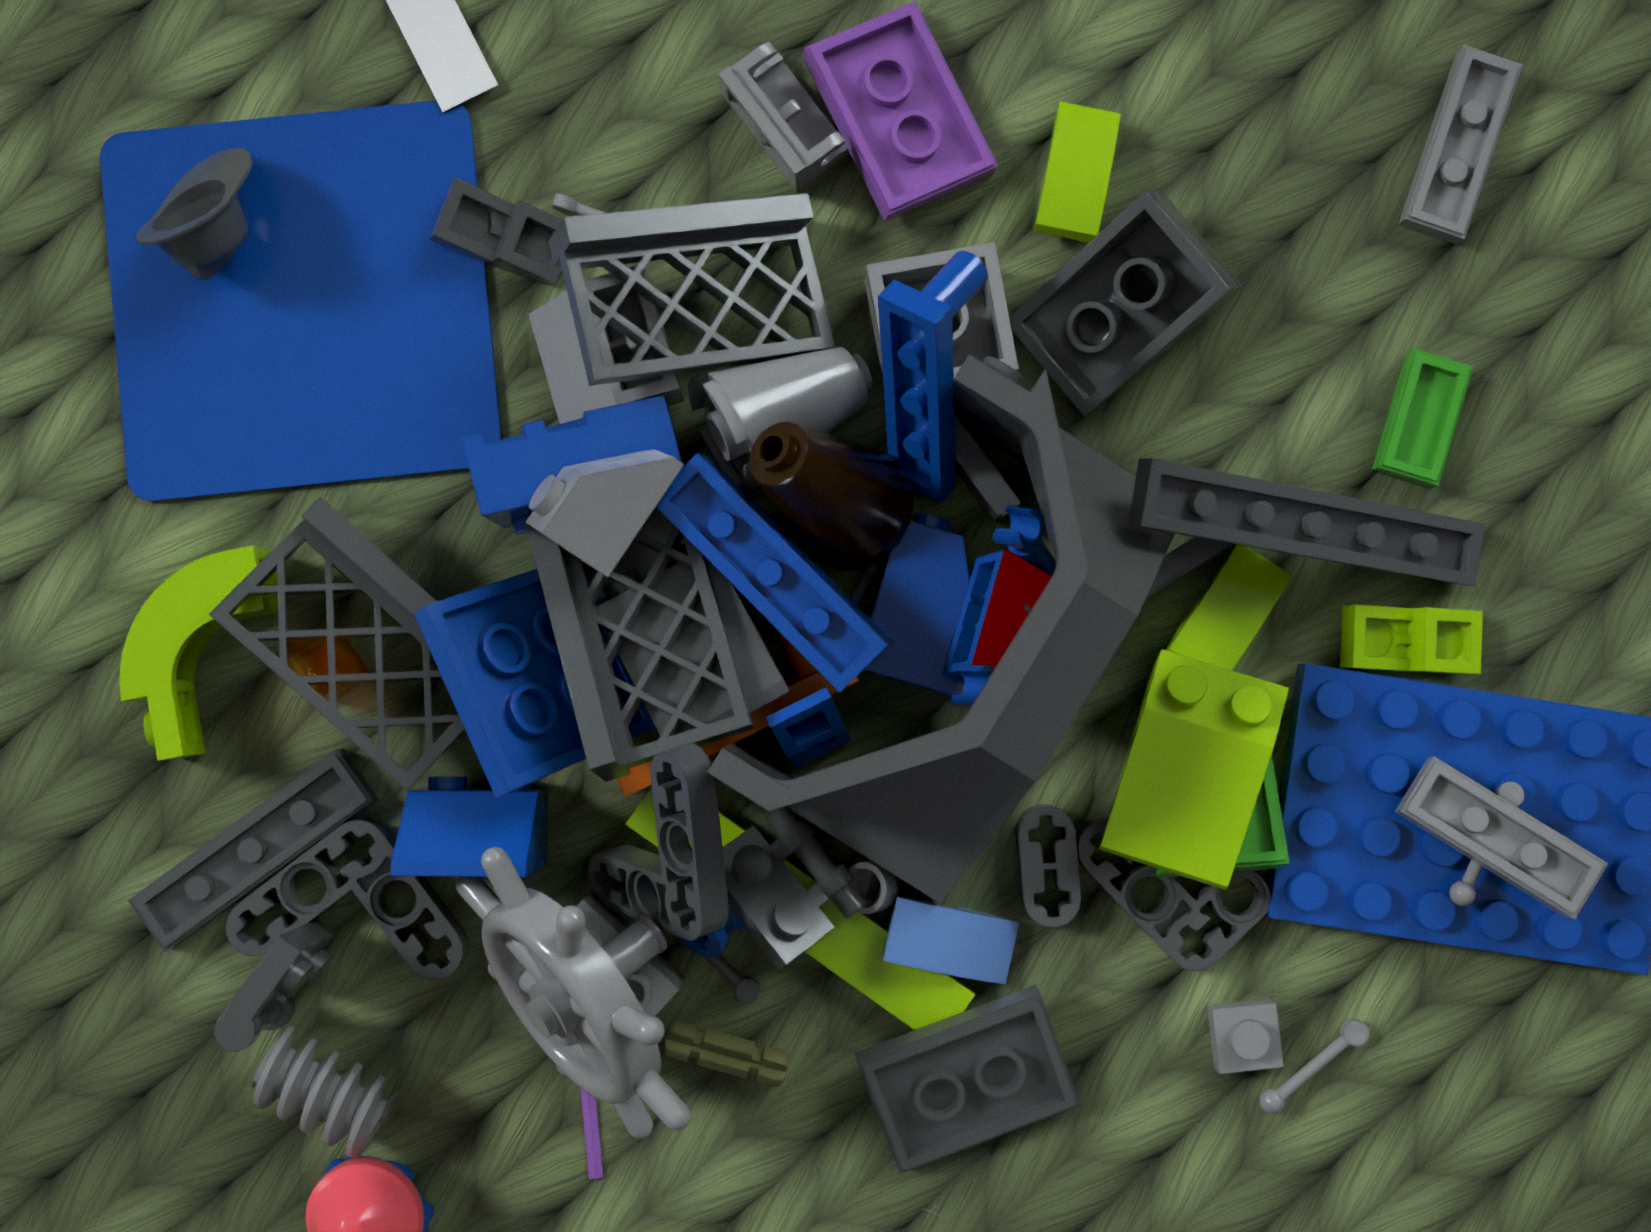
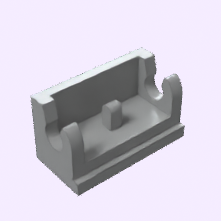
M770 42L760 45L733 66H728L719 73L722 96L795 192L801 190L850 153L845 144V139L832 126Z

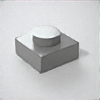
M1269 998L1207 1005L1214 1069L1219 1074L1284 1067L1276 1002Z

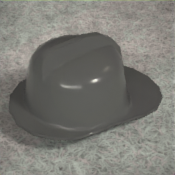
M229 148L211 155L194 166L171 189L155 215L140 228L136 235L137 242L141 245L157 244L173 262L182 268H186L198 280H206L214 276L231 260L239 245L248 236V223L237 192L253 165L250 152L244 148Z

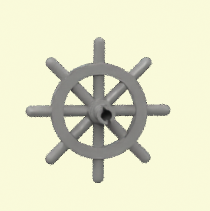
M500 847L487 849L482 854L481 865L497 895L481 877L459 876L456 881V889L460 896L483 920L481 933L484 951L488 960V973L497 980L502 992L523 1025L548 1057L556 1064L559 1073L568 1076L575 1084L593 1097L614 1105L632 1137L643 1139L652 1132L653 1121L643 1101L669 1129L680 1131L686 1128L691 1120V1112L688 1106L659 1075L661 1057L658 1043L664 1036V1024L659 1018L644 1012L634 992L625 980L654 956L667 949L666 940L660 929L650 918L641 915L632 925L601 947L586 930V918L582 909L573 905L562 907L547 895L535 889L526 888L508 854Z

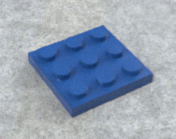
M586 568L589 582L591 584L593 580L589 574L588 569ZM537 569L427 604L414 613L496 798L586 760ZM602 628L607 645L611 638L607 630ZM617 654L612 662L615 677L635 687L619 654ZM618 689L624 708L630 695ZM643 701L628 725L632 739L656 729Z

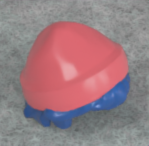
M359 1156L355 1159L350 1157L345 1159L336 1158L330 1162L308 1199L306 1227L307 1232H428V1222L434 1216V1206L424 1200L422 1191L413 1184L414 1172L403 1164L394 1161H384L371 1156Z

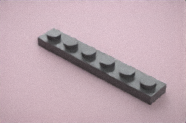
M1139 458L1128 525L1474 587L1486 525L1484 523L1153 458Z

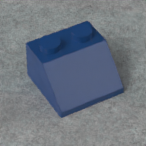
M428 776V788L409 790L407 793L391 859L390 876L487 877L481 865L482 854L492 847H500L508 854L520 877L529 876L547 865L548 789H531V784L496 798L492 788H467V776Z

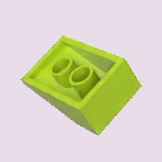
M1161 649L1147 681L1099 850L1226 890L1229 886L1274 749L1289 688Z

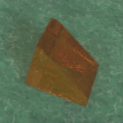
M335 638L337 675L369 673L368 667L345 638ZM327 639L294 640L289 642V667L299 676L328 675ZM358 683L337 684V700ZM329 684L310 685L323 698L329 701Z

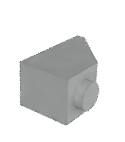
M650 449L565 466L557 477L549 475L538 486L529 503V509L533 512L525 523L608 577L684 464L673 456Z

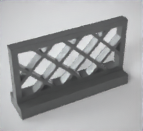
M808 193L564 217L548 240L553 265H561L589 386L757 363L834 348L835 344L806 225L814 218ZM791 247L796 272L789 283L760 262L768 248ZM757 249L753 256L745 251ZM723 253L744 269L731 291L701 269L710 254ZM698 256L694 264L685 257ZM664 260L685 276L671 298L640 276L649 261ZM638 263L633 271L624 264ZM603 267L625 283L610 306L586 290L582 269ZM751 275L780 295L779 300L768 317H765L738 297ZM692 282L722 303L709 325H706L678 304ZM799 284H800L801 292H799V291L797 290V287H798ZM631 288L662 310V313L648 334L616 312ZM788 302L808 316L812 333L811 338L796 340L775 324ZM729 309L759 330L750 346L736 347L716 332ZM592 313L601 318L596 327ZM669 316L700 338L690 354L677 356L655 340ZM607 324L639 346L630 362L604 366L598 337ZM766 336L775 342L762 344ZM707 344L716 349V351L703 352ZM646 352L656 358L641 361Z
M319 497L302 514L303 521L209 615L401 786L409 791L465 731L459 715L432 716L431 680L442 679L439 670H430L431 652L414 613L425 605L437 601L324 499ZM304 542L325 559V584L286 585V560ZM333 567L351 583H334ZM277 570V585L261 586ZM362 592L374 603V627L335 629L334 593ZM326 594L327 629L288 631L287 595ZM278 595L279 631L249 632L231 616L250 596ZM382 611L399 626L382 627ZM375 637L376 673L337 675L335 638ZM382 637H413L422 645L423 671L384 672ZM327 639L328 675H297L288 664V640ZM260 641H279V658ZM424 680L425 716L385 718L384 682ZM376 682L378 719L348 720L338 711L337 684ZM329 684V702L310 685ZM451 724L433 743L432 725ZM425 725L426 752L406 771L386 752V727ZM358 728H378V745Z
M525 523L589 770L607 782L631 774L630 768L651 762L653 757L661 751L688 743L701 746L755 729L705 556L676 527H674L665 544L641 532H638L633 541L659 553L641 585L615 572V568L606 577ZM683 538L688 556L677 551ZM671 559L692 569L696 580L682 605L653 591ZM586 568L597 573L591 584ZM609 580L637 593L619 625L599 616L595 604ZM700 598L706 617L693 611ZM648 599L677 613L659 646L631 632ZM688 619L710 630L713 643L700 666L670 652ZM602 628L613 633L607 645ZM625 640L654 654L636 687L616 678L612 668V662ZM665 660L694 675L676 708L647 694ZM717 660H719L724 679L711 673ZM705 681L728 692L734 716L705 724L688 715V712ZM618 689L630 695L624 708ZM642 701L671 716L657 741L634 748L628 725ZM682 723L694 728L676 734Z

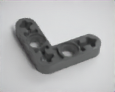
M687 743L657 753L651 763L650 777L659 855L629 844H620L595 853L588 865V875L596 897L607 908L634 919L645 915L659 929L685 940L694 941L718 931L726 925L729 918V905L716 780L714 776L707 773L712 764L701 747L694 743Z
M371 818L355 819L340 825L238 903L229 913L226 921V936L233 948L247 956H262L267 953L279 935L315 921L350 893L354 892L409 967L418 976L428 980H440L450 976L465 963L469 953V939L465 930L424 876H390L391 859L396 839L386 826L380 821ZM352 833L357 837L370 834L375 841V844L369 849L370 856L373 858L371 862L363 857L351 861L339 870L336 865L323 856L324 852L328 850L331 860L338 859L353 848L354 842L350 837ZM311 868L317 870L326 881L327 890L325 896L318 904L303 902L295 892L294 883L296 877L304 869ZM341 873L349 878V881L345 884ZM393 880L407 882L416 893L415 907L407 916L392 914L386 909L383 902L384 890ZM275 890L277 891L279 899L273 895V892ZM280 903L289 911V913L279 916L267 926L266 932L270 937L269 940L264 935L255 938L249 936L246 929L253 923L250 912L258 916L271 911ZM428 909L435 919L424 924L425 929L435 940L447 936L452 943V946L446 951L447 958L450 961L448 965L440 958L432 962L426 959L424 952L429 948L430 943L420 929L412 933L410 937L403 930L404 927L420 920ZM291 914H293V915H295V916L297 917V921H296V922H293V918H292V915H291Z
M1098 818L1090 820L1082 825L1076 833L1078 862L1080 866L1168 958L1184 969L1200 971L1214 965L1269 911L1270 890L1263 878L1254 871L1233 872L1231 880L1234 878H1245L1253 887V902L1248 909L1241 913H1230L1225 909L1221 900V888L1204 883L1191 896L1174 877L1158 878L1165 890L1163 902L1153 911H1140L1132 902V887L1142 877H1156L1155 867L1143 863L1137 864L1125 871L1117 886L1114 887L1110 879L1117 877L1121 873L1112 863L1103 858L1097 859L1094 863L1090 859V856L1095 851V847L1090 839L1096 833L1103 836L1107 819ZM1121 857L1124 862L1130 865L1133 860ZM1268 871L1265 873V875L1267 876H1274L1272 874H1269ZM1208 903L1212 912L1229 923L1230 927L1223 933L1220 927L1212 924L1200 938L1206 946L1203 952L1196 954L1191 950H1187L1181 954L1179 949L1183 946L1184 940L1179 932L1185 926L1195 931L1201 929L1211 919L1200 912V909Z

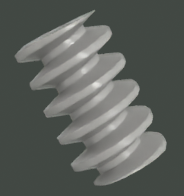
M289 1025L274 1041L254 1075L252 1088L256 1086L253 1103L257 1107L264 1109L279 1098L276 1114L279 1119L286 1122L302 1110L299 1127L301 1131L310 1134L326 1122L322 1141L331 1147L349 1134L345 1154L352 1159L359 1157L377 1137L392 1111L401 1089L388 1100L383 1099L382 1093L386 1077L382 1075L377 1076L363 1088L359 1085L363 1065L358 1062L343 1075L336 1073L340 1052L336 1050L331 1052L320 1063L314 1061L318 1040L313 1037L297 1051L294 1050L291 1046L295 1027Z

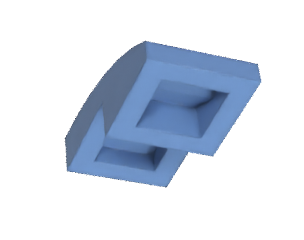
M897 895L882 960L926 971L1006 985L1020 922L959 906L952 908Z

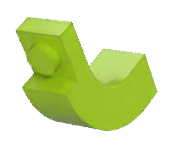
M252 545L210 554L195 560L179 569L155 589L136 615L127 634L122 651L119 678L121 701L148 702L149 712H146L144 716V733L149 746L152 749H156L157 761L182 759L206 754L195 694V671L203 649L223 629L209 613L272 550ZM277 571L261 586L277 585ZM278 595L250 596L231 616L237 621L277 614Z

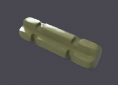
M680 1020L673 1021L669 1026L664 1043V1054L667 1057L688 1062L689 1057L698 1059L697 1065L745 1079L747 1074L755 1075V1082L773 1087L781 1086L785 1079L789 1065V1054L785 1050L765 1045L764 1050L755 1048L756 1042L708 1028L706 1033L698 1032L697 1025Z

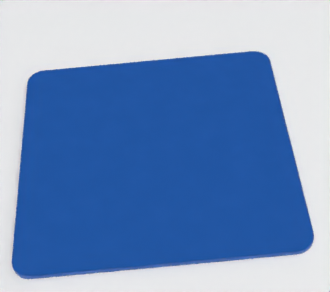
M437 100L140 130L117 133L108 138L103 144L100 152L126 471L128 485L136 496L154 502L466 470L469 467L461 437L482 433L484 444L502 440L485 262L429 239L451 182L457 177L478 187L472 121L464 106L459 104L442 112ZM229 148H244L252 155L253 165L237 193L248 223V236L239 245L231 260L210 279L198 280L186 268H182L173 262L157 244L141 245L137 242V232L155 215L171 189L183 175L215 153Z

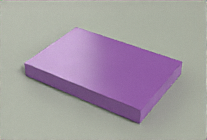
M916 1L804 48L802 58L840 134L845 139V144L884 222L991 176L997 170L998 164Z

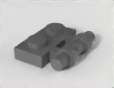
M786 806L773 810L766 817L780 835V838L771 845L767 843L753 825L723 847L729 908L779 972L835 928L820 907L831 900L842 915L848 919L866 904L865 900L851 884L855 879L843 863L837 866L816 841L815 837L819 833L807 819L800 821L796 814ZM793 855L799 859L817 882L807 891L784 864Z

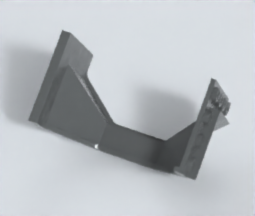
M970 354L953 379V382H955L953 386L954 413L966 429L1027 466L1056 558V567L1052 577L970 709L959 722L950 727L794 778L739 742L722 747L707 771L710 775L768 811L784 806L788 807L940 904L1038 779L1138 617L1174 536V533L1128 525L1136 475L1058 427L1046 368L1029 392L1018 385L1022 380L1021 375L1006 363L991 356H986L983 362Z

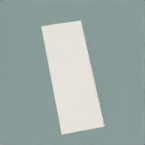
M386 0L442 112L498 86L455 0Z

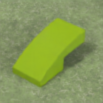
M1062 101L1059 102L1054 120L1047 166L1040 190L1034 232L1088 243L1098 235L1110 180L1121 113Z
M1232 546L1203 595L1191 605L1166 650L1233 670L1272 611L1292 575L1250 547Z
M1358 604L1342 605L1340 668L1481 674L1483 611L1432 607L1402 608Z

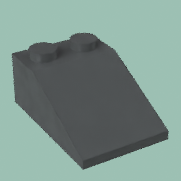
M1145 190L1014 312L1009 319L1013 333L1044 369L1046 368L1050 377L1083 416L1086 417L1197 328L1243 287V284L1162 191Z

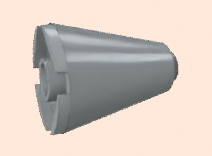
M836 347L704 372L690 378L688 393L693 412L704 407L707 427L699 431L712 459L738 486L741 485V489L749 495L761 488L751 473L749 457L753 444L764 430L780 422H791L829 434L867 404V390L872 388V377L865 361L859 354L851 355L845 348Z

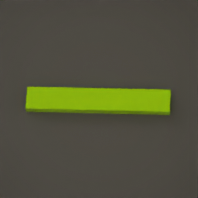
M651 787L625 825L658 847ZM719 810L722 847H724L745 832L746 829ZM789 859L784 862L806 891L817 883L810 874ZM831 900L820 907L835 928L805 953L913 1030L964 1012L976 995L972 989L951 975L883 961L882 955L888 930L868 915L856 912L846 919Z

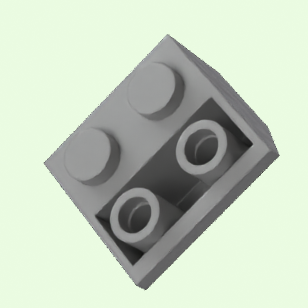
M636 266L630 267V269L633 271ZM644 268L640 276L651 284ZM611 273L584 281L586 290L608 306H610L625 284ZM632 288L616 310L617 313L647 334L660 316L658 307ZM567 290L529 313L560 424L583 418L582 414L584 411L662 395L668 406L685 401L677 374L589 386ZM592 313L596 327L601 318ZM609 324L606 325L598 337L604 366L630 362L639 348L637 344ZM663 326L655 340L670 350ZM646 352L641 361L656 358Z

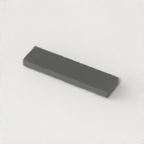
M336 749L128 901L163 951H170L287 867L340 825L347 823L379 799L344 750Z

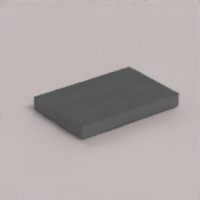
M1036 985L855 1053L857 1064L900 1174L1080 1106L1049 1016Z

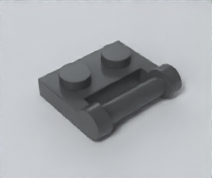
M317 919L279 935L218 1018L214 1026V1036L221 1048L227 1051L238 1052L252 1045L258 1039L261 1031L276 1030L286 1025L292 1019L295 1012L292 996L302 985L306 988L311 987L328 967L333 956L327 953L326 950L338 934Z

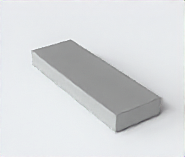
M1463 45L1456 52L1398 225L1456 245L1465 239L1523 64L1467 45Z
M1435 756L1426 759L1395 810V813L1566 919H1576L1609 864Z

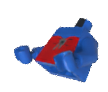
M1007 505L1005 511L1010 515V529H995L993 540L998 544L1007 545L1010 551L1000 550L976 558L943 672L945 675L964 679L962 695H952L951 703L953 705L971 706L1054 573L1056 559L1042 540L1044 520L1040 511L1036 509Z

